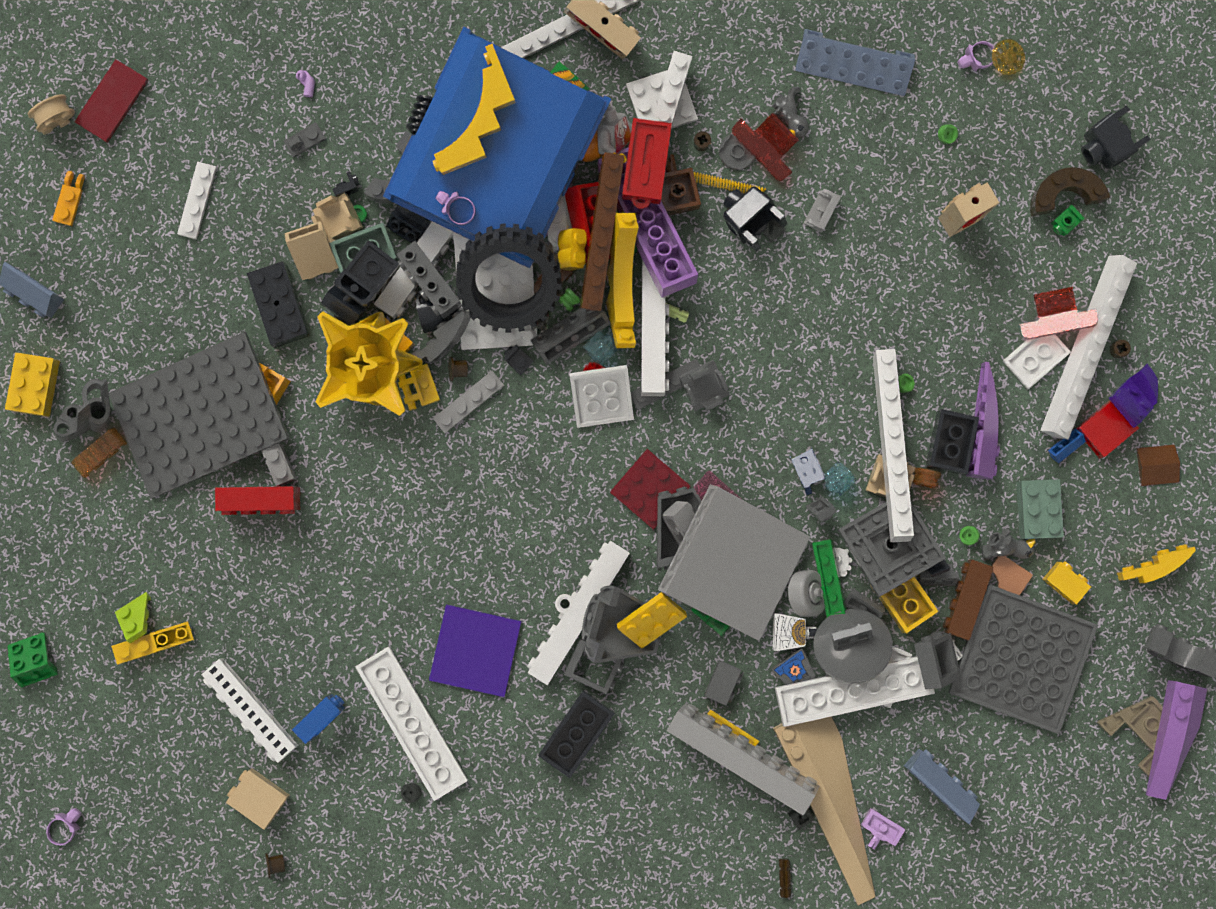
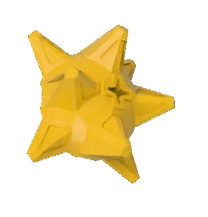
M322 311L317 318L328 343L326 350V372L328 376L315 402L321 408L348 398L352 401L365 402L379 406L381 404L397 415H402L406 410L396 385L397 378L422 366V359L398 349L408 322L402 318L385 325L383 312H376L359 323L348 326Z

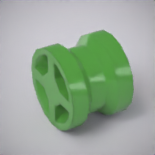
M567 288L565 294L560 296L559 302L571 312L573 306L579 304L581 300L571 289Z

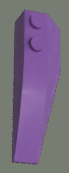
M984 362L981 364L974 415L979 417L969 470L966 476L990 480L997 473L995 458L998 457L1000 446H997L999 421L995 384L989 362Z
M1168 680L1147 785V796L1167 799L1200 728L1207 693L1206 688Z

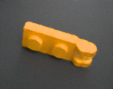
M67 171L64 185H62L52 219L54 222L68 226L73 225L85 179L83 174H79L75 183L76 188L71 187L74 177L72 171Z

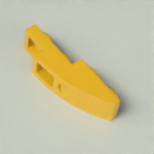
M1187 544L1176 546L1175 551L1169 552V549L1157 551L1158 555L1152 556L1154 564L1152 561L1140 563L1141 567L1134 568L1133 565L1123 567L1122 572L1117 573L1118 579L1127 580L1138 577L1139 583H1147L1159 579L1184 564L1196 551L1195 547H1188Z
M187 621L141 636L132 643L125 641L111 647L118 665L194 639Z

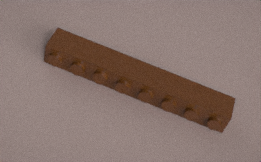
M605 152L602 156L579 309L601 311L624 155Z

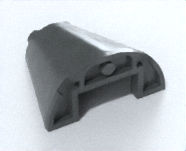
M678 488L676 493L673 494L669 491L658 493L657 570H662V567H664V570H668L679 548L677 541L661 515L676 501L688 502L692 505L696 514L702 500L694 488Z
M609 585L600 588L601 592L593 595L586 608L582 625V639L586 640L587 645L584 649L589 659L594 663H602L657 653L660 637L644 648H640L617 628V623L645 603L616 586Z

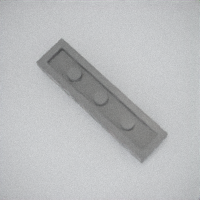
M493 371L489 372L436 415L433 420L444 433H447L500 390L504 384Z

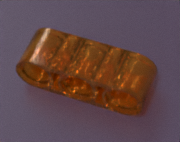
M112 428L74 458L71 464L83 478H86L91 471L97 470L104 464V460L115 455L119 451L118 449L122 445L125 446L127 442L115 428Z

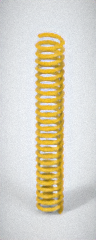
M694 172V177L697 176L696 183H698L699 176V184H701L702 176V185L704 184L705 176V185H707L708 178V186L711 179V187L713 186V181L714 187L728 189L729 191H733L734 185V190H736V187L739 189L741 186V192L742 187H744L743 193H745V187L746 192L748 188L754 187L751 184H743L733 180L728 181L725 178L722 180L719 177L716 179V176L713 178V175L710 178V175ZM761 187L760 190L764 192L766 188L763 189V187Z

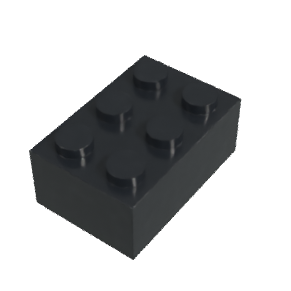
M944 409L937 411L925 467L959 475L968 474L979 417Z

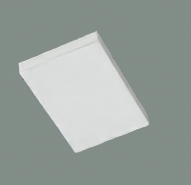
M1044 324L1006 357L1003 363L1028 390L1069 355L1071 351L1048 325Z

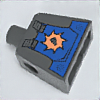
M802 648L797 649L771 668V671L785 685L811 680L816 677Z

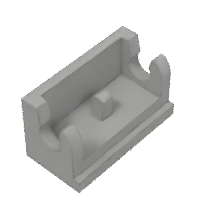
M827 189L821 190L803 224L822 233L841 196Z

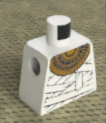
M774 613L773 650L780 651L805 647L806 638H814L817 628L806 627V619Z

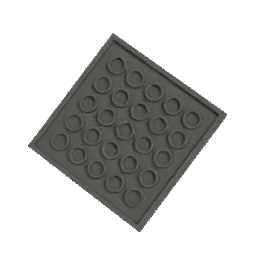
M988 584L970 640L966 641L962 658L958 663L961 679L951 683L948 693L1059 734L1098 625Z

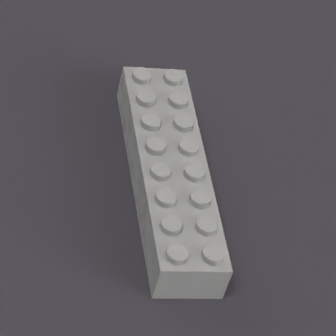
M684 704L677 711L667 732L798 813L805 814L820 787L817 785L816 780L799 774L800 771L797 768L786 766L779 757L768 755L765 753L766 750L759 745H752L746 737L734 734L730 727L724 724L721 726L716 723L712 716L708 714L703 715L692 704Z

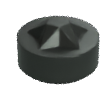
M408 783L402 787L401 796L407 803L416 802L421 797V789L416 783Z

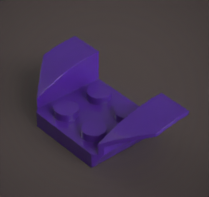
M1148 363L1139 372L1122 383L1109 397V400L1133 428L1142 422L1158 401V378Z

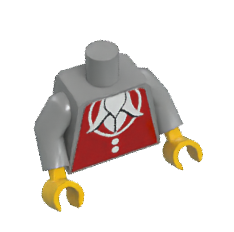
M608 106L605 117L598 126L599 154H604L605 152L618 154L630 142L632 124L628 121L626 114L616 113L615 106ZM624 155V161H623V163H625V162L627 161V158H626L625 155Z

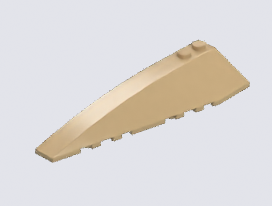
M832 716L786 727L783 724L774 727L773 730L790 765L800 771L799 774L804 777L809 776L816 780L817 785L820 786L810 807L857 905L874 898L875 892L843 741Z

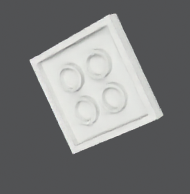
M668 70L626 84L638 119L653 120ZM686 83L672 128L698 120Z
M627 365L569 373L577 428L634 420Z

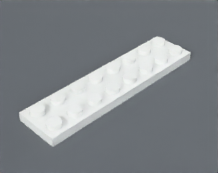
M390 646L355 666L432 799L435 801L468 781Z
M917 656L889 662L878 676L862 683H845L830 676L775 687L784 727L935 694L934 689L925 690Z

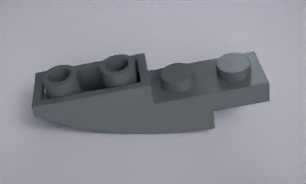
M457 311L452 315L451 320L440 323L437 326L438 329L433 332L436 338L428 341L425 348L422 350L418 349L411 355L422 359V364L427 360L430 363L440 361L453 349L465 332L470 321L469 311Z

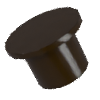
M705 131L698 132L694 137L693 143L696 150L706 151L711 143L710 135ZM701 138H705V142L703 143V145H700L699 140H701Z
M1118 340L1110 346V354L1114 358L1125 357L1131 351V346L1126 340ZM1120 345L1122 346L1121 349L1123 350V352L1119 353V349L1117 348Z
M449 357L448 371L450 381H453L454 377H467L468 364L466 360H453V357Z
M265 853L268 879L271 878L270 874L285 872L283 854L268 857V854Z

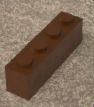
M968 559L967 562L963 563L961 573H963L961 581L958 580L955 586V591H957L955 599L952 598L949 604L950 615L943 622L945 633H951L953 636L970 640L994 568L993 566L972 559Z

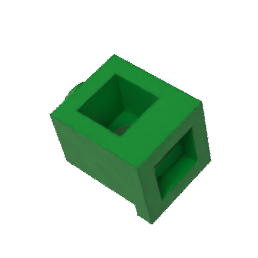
M1070 205L1051 222L1053 225L1052 229L1056 234L1064 237L1085 218L1073 205ZM1065 218L1068 219V221L1070 222V224H1067V223L1065 222Z

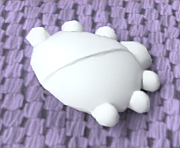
M834 548L839 574L845 577L847 570L852 569L849 565L852 562V558L848 556L849 550Z

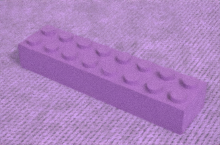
M629 147L621 150L618 154L622 153L628 158ZM602 158L598 159L599 173L601 169ZM626 161L623 163L617 209L619 213H635L639 228L635 246L661 298L697 284L698 273L662 202L660 205L650 203L646 209H638L633 206L631 200L622 199Z

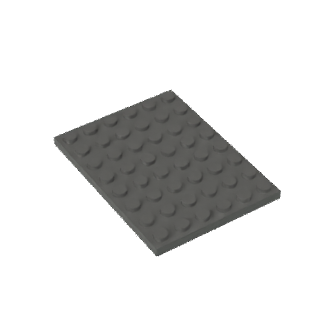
M247 332L240 333L109 392V397L150 499L161 496L268 447L290 439Z

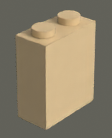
M321 221L285 233L286 244L302 280L313 279L317 275L330 273L339 268Z
M253 768L248 771L245 770L238 779L241 781L237 787L233 786L227 794L229 799L226 803L262 829H266L290 794Z

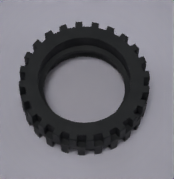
M506 223L500 224L498 229H493L490 226L486 228V233L482 234L480 231L476 233L475 241H467L466 250H461L459 261L457 262L456 288L458 299L462 300V308L464 311L469 309V317L473 321L478 318L481 326L491 325L492 330L497 332L499 328L505 329V333H511V329L518 328L519 332L525 331V326L530 325L531 328L537 326V320L539 319L542 321L548 318L547 311L553 312L556 308L555 301H559L560 290L562 289L560 263L557 252H553V245L550 241L545 243L544 235L540 232L534 235L532 228L527 226L523 230L520 229L519 224L514 223L513 228L506 227ZM516 252L532 258L539 265L542 273L541 287L532 297L520 303L502 304L485 297L477 288L476 272L479 265L485 259L497 253Z

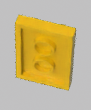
M661 592L617 623V628L640 648H644L684 620L687 614L678 604Z

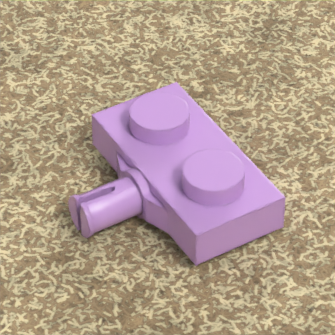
M871 808L861 823V826L868 829L874 835L868 844L874 850L880 840L887 841L896 846L905 831L904 828Z

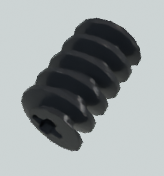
M418 95L416 97L417 102L413 105L412 116L408 119L410 123L406 125V129L412 134L416 135L433 97Z

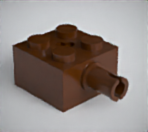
M673 154L669 158L667 155L666 173L664 175L661 202L669 216L698 210L701 205L693 168L677 170ZM674 190H677V192H679L680 195L674 193Z

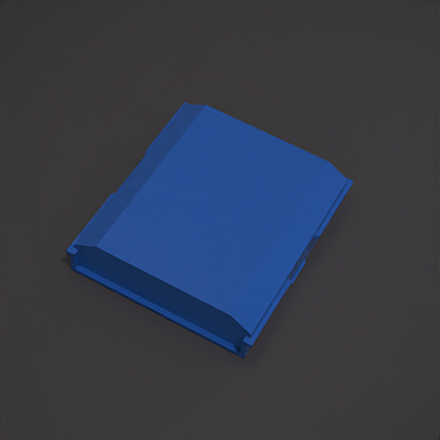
M463 27L435 85L436 93L416 135L411 136L383 197L471 241H475V234L479 231L484 234L487 227L492 226L493 229H498L500 224L506 223V227L513 228V223L519 224L520 229L523 230L528 226L532 228L534 235L540 232L545 238L558 212V204L561 198L564 197L575 175L574 171L578 162L583 160L611 102V98L605 95L601 97L589 90L586 91L551 74L550 71L493 44L516 103L494 112L501 131L480 139L487 158L442 175L434 167L433 160H436L434 154L455 142L472 122L482 95V69L492 66V64H487L484 53L487 52L485 46L493 43L472 34L470 29ZM442 191L447 193L450 198L454 192H458L459 197H465L469 200H455L449 208L450 219L448 214L444 215L442 213L445 204L439 203L436 196ZM472 203H473L474 206H475V216H474V219H473L470 223H468V224H466V225H458V224L454 223L453 221H455V222H457V223H465V222H468V221L472 218V216H473V214H474V208H473V205H472ZM498 253L527 268H531L534 261L532 258L521 253Z

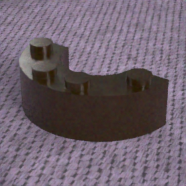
M1076 167L1063 168L1050 174L1038 185L1031 199L1030 214L1033 217L1053 211L1057 194L1063 191L1077 193L1084 200L1086 206L1105 202L1111 197L1106 185L1094 173Z

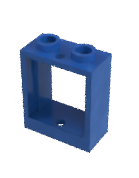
M331 694L326 696L292 731L305 744L309 743L345 709L343 706L344 701L338 695L333 696Z

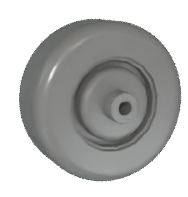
M815 570L798 571L793 574L789 581V602L793 611L801 617L818 616L825 609L821 577Z

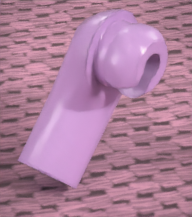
M297 71L296 78L305 86L303 96L313 97L314 78L307 71Z

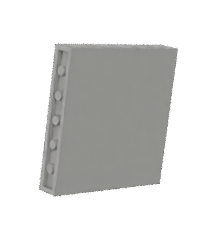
M710 484L658 590L760 641V638L765 634L769 620L774 615L778 602L783 597V591L786 585L789 584L795 567L800 562L803 551L808 546L810 536L722 488Z

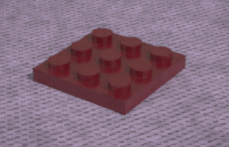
M646 449L610 493L649 527L654 529L657 526L658 493L669 491L673 494L676 493L678 488L687 487L689 489L690 485L650 450Z

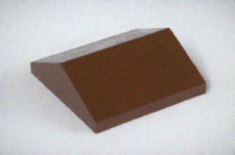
M1175 444L1136 448L1141 486L1179 482L1180 460Z

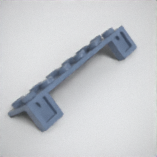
M804 29L795 70L904 96L915 63V55L896 50L895 54L823 38V33Z

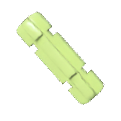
M669 304V317L679 318V321L686 322L689 313L684 310L680 311L679 308Z

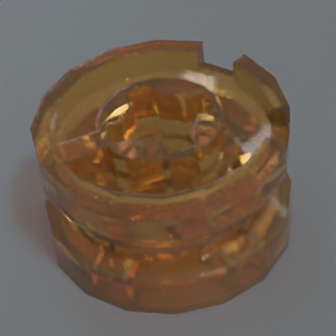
M924 468L914 469L915 478L912 484L938 489V479L941 477L940 472Z

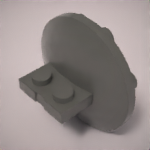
M846 609L845 614L830 615L820 624L814 637V654L821 669L830 677L845 683H862L875 678L886 668L892 655V638L887 626L874 614L859 609Z

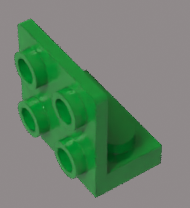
M42 632L7 646L10 677L21 688L58 675L56 666L48 658L45 633Z

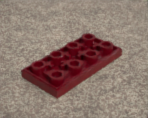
M115 59L74 122L108 143L149 80Z

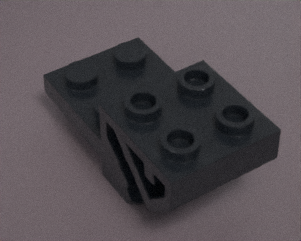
M368 240L347 268L337 277L334 286L321 301V305L348 326L355 325L374 301L376 294L398 268L399 263Z

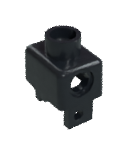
M1128 106L1123 107L1116 113L1110 112L1084 134L1087 144L1082 146L1081 152L1090 165L1095 166L1101 162L1106 169H1111L1138 152L1140 147L1151 140L1147 135L1134 144L1131 138V131L1127 125L1122 124L1118 120L1130 111Z
M755 186L751 187L746 193L741 192L739 189L733 190L724 200L723 204L727 210L723 213V217L729 230L742 244L747 243L756 252L760 249V245L754 236L764 232L767 224L772 219L783 228L787 225L785 215L775 207L774 201Z

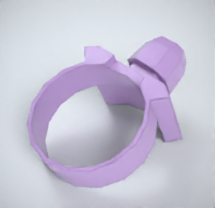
M986 41L977 42L973 46L969 45L965 50L966 55L957 61L959 67L966 68L971 65L974 71H977L978 68L989 67L992 63L985 66L980 65L981 62L975 59L972 50L974 46L979 44L989 46L994 54L993 63L996 59L994 46Z
M442 191L436 196L439 203L445 204L442 213L444 215L448 214L450 219L449 208L451 204L458 199L469 200L465 197H459L458 192H454L450 198L447 193ZM472 203L473 208H474V214H473L472 218H471L468 222H465V223H457V222H455V221H453V222L456 223V224H458V225H466V224L470 223V222L474 219V216H475V206H474V204Z
M77 808L70 810L67 814L59 813L55 815L56 819L49 823L46 834L51 843L61 846L73 839L75 831L80 829L75 823L81 816V812ZM55 820L65 822L70 832H72L70 840L66 843H57L50 836V826Z

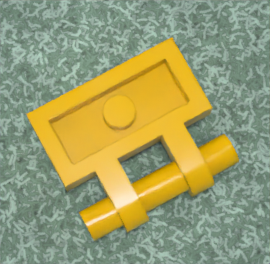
M428 364L410 371L411 378L406 379L405 374L398 377V385L403 390L404 402L408 405L409 411L417 409L415 405L417 400H420L422 407L440 401ZM409 385H415L417 394L412 395Z

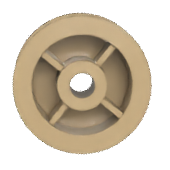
M64 94L49 97L29 110L28 117L34 119L37 124L36 130L42 132L43 135L52 132L53 128L58 125L60 127L66 126L70 123L69 119L74 116L75 111L67 105V97Z

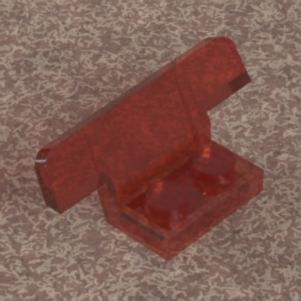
M774 113L769 115L755 131L740 118L733 126L732 134L777 181H783L792 171L783 163L781 158L799 140Z
M1073 287L1034 294L1038 321L1020 324L1023 337L1030 340L1095 327L1098 324L1097 309L1078 312Z

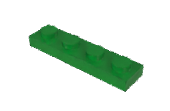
M833 540L813 542L817 571L821 577V589L823 590L826 616L845 614L846 605Z

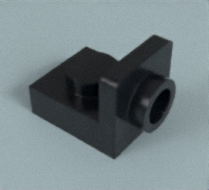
M350 170L346 171L350 182L338 183L333 188L336 197L347 193L349 196L359 191L357 186L360 183L356 174L352 175Z
M517 344L514 347L510 346L504 352V360L520 375L534 362Z

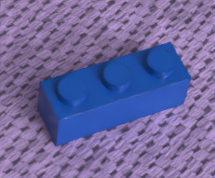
M1075 428L1071 431L1069 439H1061L1048 452L1052 459L1059 464L1086 442L1085 437Z

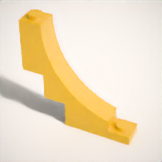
M493 44L485 46L487 51L484 53L487 64H492V66L482 69V95L472 122L455 142L434 154L436 159L433 160L434 167L442 175L487 158L480 139L501 131L494 112L516 103Z
M616 213L610 247L611 260L607 271L610 291L606 306L616 348H635L636 345L633 331L635 320L632 297V269L639 227L635 213Z

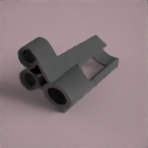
M91 379L88 381L82 391L83 405L72 404L64 409L54 425V433L57 440L67 442L83 435L88 430L102 432L108 428L111 422L107 379ZM100 389L101 398L87 400L91 390ZM96 411L105 413L101 419L92 417V414ZM71 412H77L75 418H70L68 415ZM61 428H67L68 432L65 434H60L58 430Z

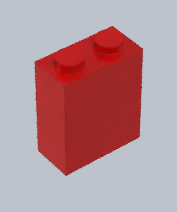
M1109 400L1076 429L1084 435L1087 445L1100 459L1107 456L1136 432L1139 427L1133 428Z

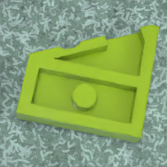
M147 592L115 611L125 639L129 643L134 642L147 633V619L149 618L147 604L151 600Z

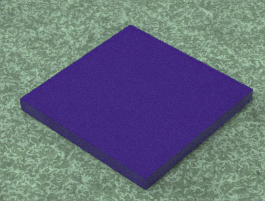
M446 604L429 681L505 697L522 621Z

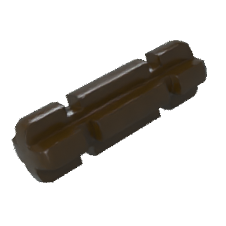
M786 858L779 859V867L781 868L779 870L781 898H790V861Z

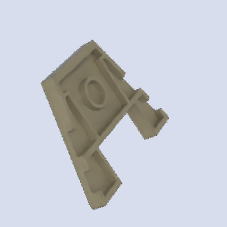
M1153 696L1097 722L1109 736H1112L1125 723L1141 739L1151 752L1137 766L1148 777L1150 775L1163 706Z

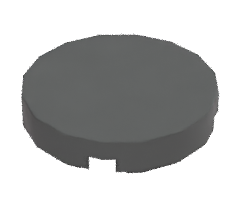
M743 133L727 135L719 147L721 162L732 170L748 168L756 157L754 141Z

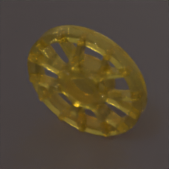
M1005 39L997 43L993 48L992 61L1000 73L1013 75L1023 68L1025 53L1019 43L1011 39ZM1005 43H1009V49L1006 48ZM1014 46L1018 49L1016 53L1013 51ZM998 47L1003 50L1002 53L997 52ZM1016 55L1021 56V61L1016 59ZM997 58L1001 59V64H998ZM1014 62H1015L1016 65L1018 66V68H1017L1016 70H1015V68H1014V66H1013V63H1014ZM1005 65H1009L1008 71L1004 70Z

